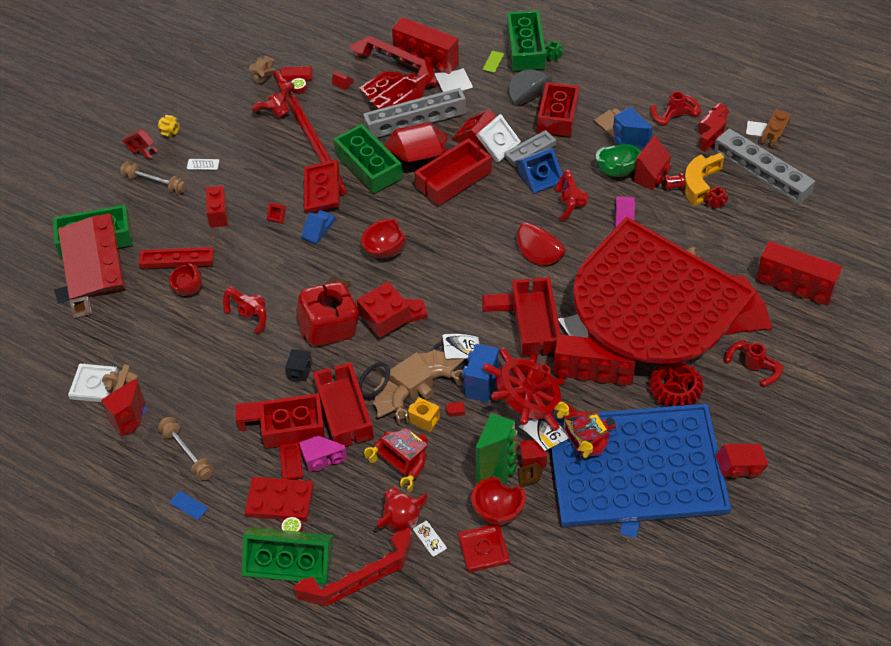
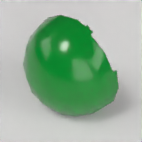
M625 143L607 148L603 147L596 153L597 164L605 174L611 177L622 178L635 171L636 160L641 150L636 146Z

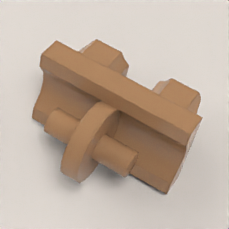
M264 56V58L259 57L255 64L250 65L249 70H254L252 78L256 83L265 82L267 76L275 72L276 69L272 68L275 60L269 56Z
M124 364L118 377H116L115 371H111L110 374L103 376L102 382L106 385V390H111L114 387L113 393L122 387L123 384H127L137 378V375L128 371L129 366Z

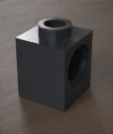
M291 349L285 367L287 379L307 381L312 366L311 352Z

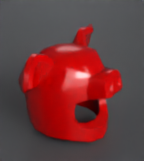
M397 487L387 490L384 493L386 503L383 515L378 520L377 527L386 526L393 533L407 528L413 529L419 520L420 508L427 503L428 494L424 493L422 496L414 499L410 495L401 493Z

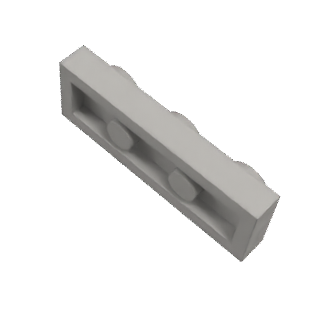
M545 130L506 151L504 158L514 167H517L515 160L555 146L556 139Z

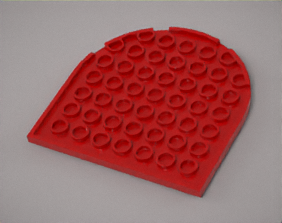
M626 216L580 266L574 282L573 300L581 322L602 344L621 355L635 360L663 364L687 361L710 350L755 297L757 290Z

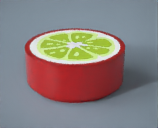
M295 78L291 81L295 85L294 93L299 94L306 91L307 83L305 79Z
M287 517L281 523V530L302 532V522L297 517Z

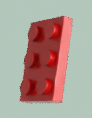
M338 160L304 167V211L306 214L339 207L340 173Z
M252 477L244 512L245 517L284 520L287 517L294 516L301 521L307 522L314 482Z

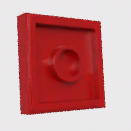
M493 524L458 532L468 573L510 564L500 525Z

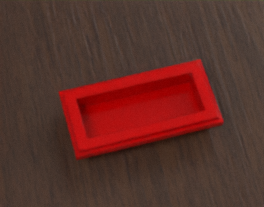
M311 66L281 67L280 74L286 81H292L295 78H303L307 81L312 80L313 68Z
M511 293L482 295L483 312L514 310Z
M299 442L279 445L282 479L294 480L303 478Z

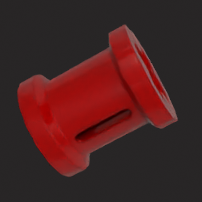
M683 173L675 176L664 175L665 190L669 191L671 188L684 189L685 179Z

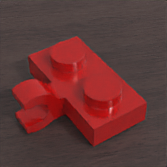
M143 129L126 136L122 140L133 154L141 151L147 160L152 158L149 151L153 154L157 152L154 146H150L154 141Z

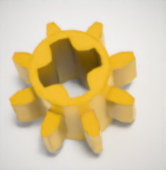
M165 115V118L162 117L159 120L158 128L162 130V135L172 137L173 134L178 133L180 124L176 122V117Z

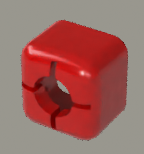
M333 282L306 288L300 292L296 314L300 324V334L303 339H307L310 344L315 346L350 339L356 335L359 311L344 283ZM339 305L336 307V313L333 308H327L326 306Z

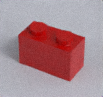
M224 185L206 187V207L210 228L228 226L227 198Z
M724 444L715 455L723 477L732 476L733 478L750 476L754 478L760 476L768 466L761 444Z

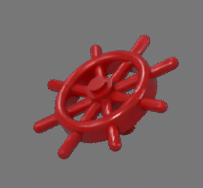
M501 348L499 354L506 362L501 369L488 363L483 365L484 371L497 377L498 392L492 393L491 398L493 400L504 399L513 410L521 414L520 423L522 425H526L529 418L545 419L553 430H558L559 424L552 414L555 412L554 408L557 404L563 402L561 401L559 386L564 384V379L561 377L554 379L550 375L551 369L548 365H543V363L540 365L536 364L537 356L535 354H531L529 360L522 358L512 359L505 348ZM567 404L570 409L574 410V407Z

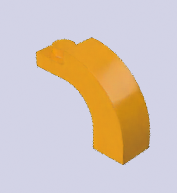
M721 153L706 159L701 154L694 158L687 166L684 193L692 206L706 201L705 196L706 193H710V187L703 178L722 170L724 156Z

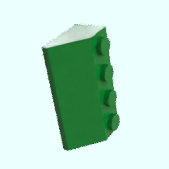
M490 414L476 445V485L481 480L491 476L499 478L501 483L505 484L508 482L510 475H514L517 464H515L517 453H515L517 430H515L514 420Z
M249 527L243 534L242 576L300 581L313 576L316 583L327 584L333 554V535Z

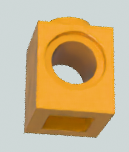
M418 397L416 402L412 403L408 409L409 422L431 432L440 419V407Z

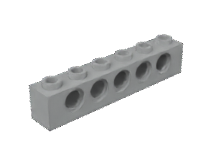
M456 88L363 113L364 126L378 138L392 134L398 128L426 122L433 123L466 114V98L461 88Z
M730 128L716 139L714 152L717 154L721 153L725 159L799 205L813 193L815 180Z

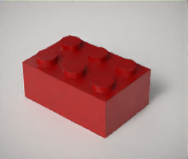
M546 82L538 114V133L546 130L549 134L571 137L579 102L580 86Z
M319 393L259 402L261 432L265 449L279 447V445L302 442L317 436L325 438Z

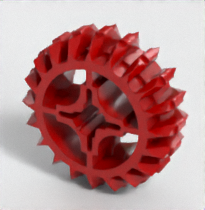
M678 362L663 363L662 366L657 365L649 380L650 393H653V399H658V404L664 403L665 407L695 405L698 399L701 398L704 389L703 377H700V371H695L694 366L688 367V362L685 364ZM666 379V383L662 385L661 382ZM687 386H691L689 391H686Z

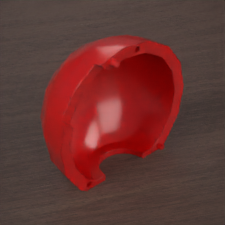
M383 219L370 225L363 232L361 244L366 252L373 257L387 259L394 257L402 251L406 244V238L396 219Z
M491 476L481 480L473 488L471 500L474 511L481 519L491 524L504 525L512 522L522 513L526 495L522 487L515 485L514 488H508L501 483L499 478Z

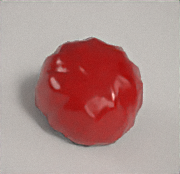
M191 263L176 268L171 272L169 278L171 289L178 295L192 296L202 286V273L196 265Z

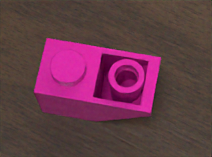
M320 436L299 442L301 454L308 472L319 471L324 467L340 464L347 460L345 445Z

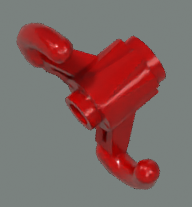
M291 82L284 85L278 95L276 93L268 97L269 101L254 104L251 109L252 112L258 113L261 109L270 110L278 118L289 113L286 99L288 93L294 90V83Z
M675 91L669 96L668 108L662 117L658 115L655 104L651 105L650 113L659 125H667L671 118L682 114H689L693 117L699 116L701 114V107L693 97L685 96L684 93Z
M566 170L561 175L555 188L556 192H561L564 183L566 184V189L561 193V200L563 204L567 205V209L559 216V221L561 222L569 218L575 207H584L588 201V194L584 190L577 188L570 170Z
M227 287L223 295L225 314L231 313V297L238 304V311L243 317L249 318L258 314L259 323L254 332L260 334L266 325L267 319L263 297L255 294L249 297L234 287Z
M739 340L732 344L725 353L724 362L727 364L731 362L734 352L741 350L745 355L744 363L748 369L759 370L763 367L773 370L774 373L770 377L761 380L760 385L762 387L777 381L784 369L780 362L766 355V349L760 343L750 345L744 340Z

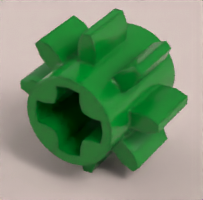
M557 41L548 42L547 46L545 45L547 59L549 61H557L559 56H563V45H560Z

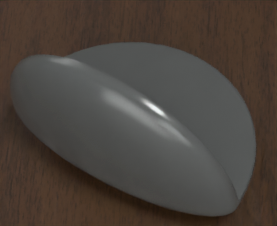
M524 70L517 73L509 85V94L514 104L521 105L542 94L546 82H552V75H545L537 70Z

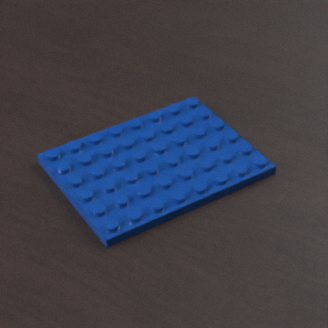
M708 404L597 412L602 420L612 417L616 424V428L609 431L608 446L600 456H588L581 459L569 439L551 447L561 527L731 513L725 479L715 456L718 453ZM557 415L553 416L564 430L565 417L558 418Z

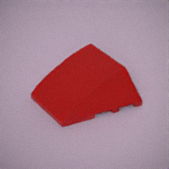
M383 71L361 86L360 90L377 109H382L422 98L429 76L428 74L415 76V73L402 75L401 72Z
M426 122L395 129L384 146L394 156L397 155L398 159L412 162L443 155L448 135L431 123Z
M731 275L753 288L744 275ZM756 293L755 297L724 335L736 334L739 331L752 333L754 330L759 329L772 331L765 302L758 293Z

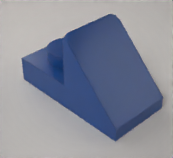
M322 210L316 215L309 213L301 238L317 245L335 223V216Z

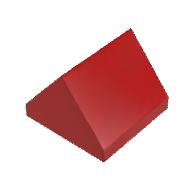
M336 71L332 73V85L347 90L354 82L352 78Z

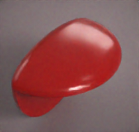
M521 223L517 233V243L520 252L528 261L536 265H550L557 262L566 253L563 243L553 234L537 225Z

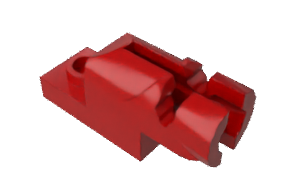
M717 103L700 120L698 133L701 135L700 150L707 152L716 142V139L725 132L727 114L729 113L725 105Z

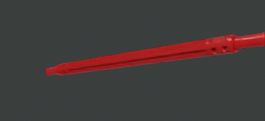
M275 71L273 74L278 82V87L282 90L287 81L283 79L279 71ZM293 91L288 93L286 101L321 163L332 161ZM340 175V193L341 195H346L348 191L345 188L342 182L343 179Z

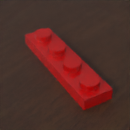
M214 248L140 250L139 267L140 269L180 267L188 263L196 266H213Z

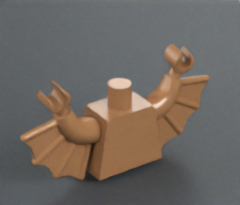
M434 349L428 353L418 354L416 352L390 369V378L387 385L372 402V405L377 409V417L379 418L395 410L397 424L400 425V419H406L408 423V413L403 405L406 397L414 399L421 394L425 399H429L434 394V391L430 388L433 385V379L440 376L453 377L455 383L458 386H462L463 381L461 378L463 371L457 370L453 372V370L465 358L446 359L445 352ZM382 377L381 384L377 388H375L374 391L379 389L380 386L383 384L385 380L384 377Z

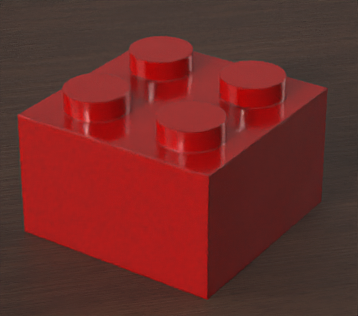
M389 282L356 299L359 315L379 338L411 320L410 305Z

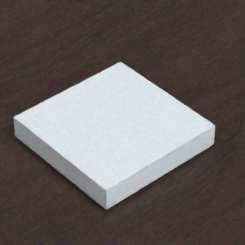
M501 114L476 134L496 163L504 158L506 151L516 147L521 142Z
M79 364L68 394L69 398L101 402V399L111 394L112 388L111 390L105 389L106 385L102 382V378L105 374H110L111 371H115L117 376V367Z

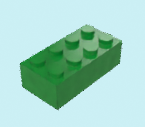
M539 10L507 12V33L512 70L545 69L546 51Z
M363 124L333 138L335 154L373 194L403 178L400 161Z
M126 205L53 217L54 241L59 257L63 258L59 228L105 214H111L114 219L119 248L132 246L131 222Z

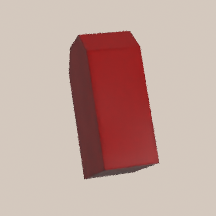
M464 402L448 403L446 405L448 416H465Z

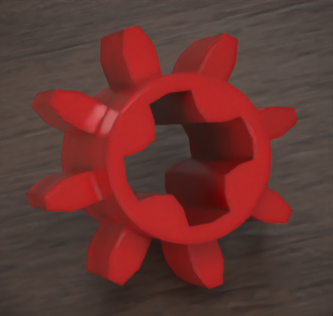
M721 187L710 188V193H706L705 196L708 206L714 209L724 207L725 202H728L729 196L725 195L726 190Z

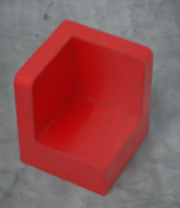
M259 402L236 404L238 430L247 431V422L260 420Z
M536 440L520 442L522 467L535 462L543 468L547 467V453Z

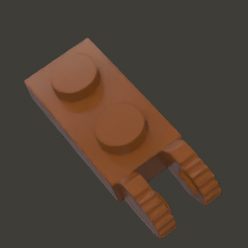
M775 109L764 129L760 143L764 144L768 137L772 139L770 147L774 148L790 121L791 114Z

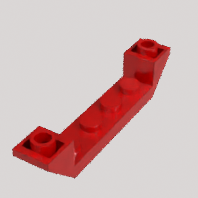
M371 36L349 47V49L354 50L355 55L362 58L363 55L370 57L374 48L378 51L384 49L386 50L385 54L392 57L396 54L400 56L399 60L408 63V61H412V66L420 69L417 76L428 74L426 86L429 88L430 85L437 87L438 83L429 61Z
M411 529L399 530L390 537L394 553H388L379 561L368 563L363 569L355 573L351 572L337 582L327 584L322 590H320L313 576L300 580L293 586L297 600L327 607L403 568L412 544Z

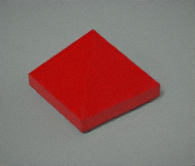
M269 202L266 220L284 223L286 206Z

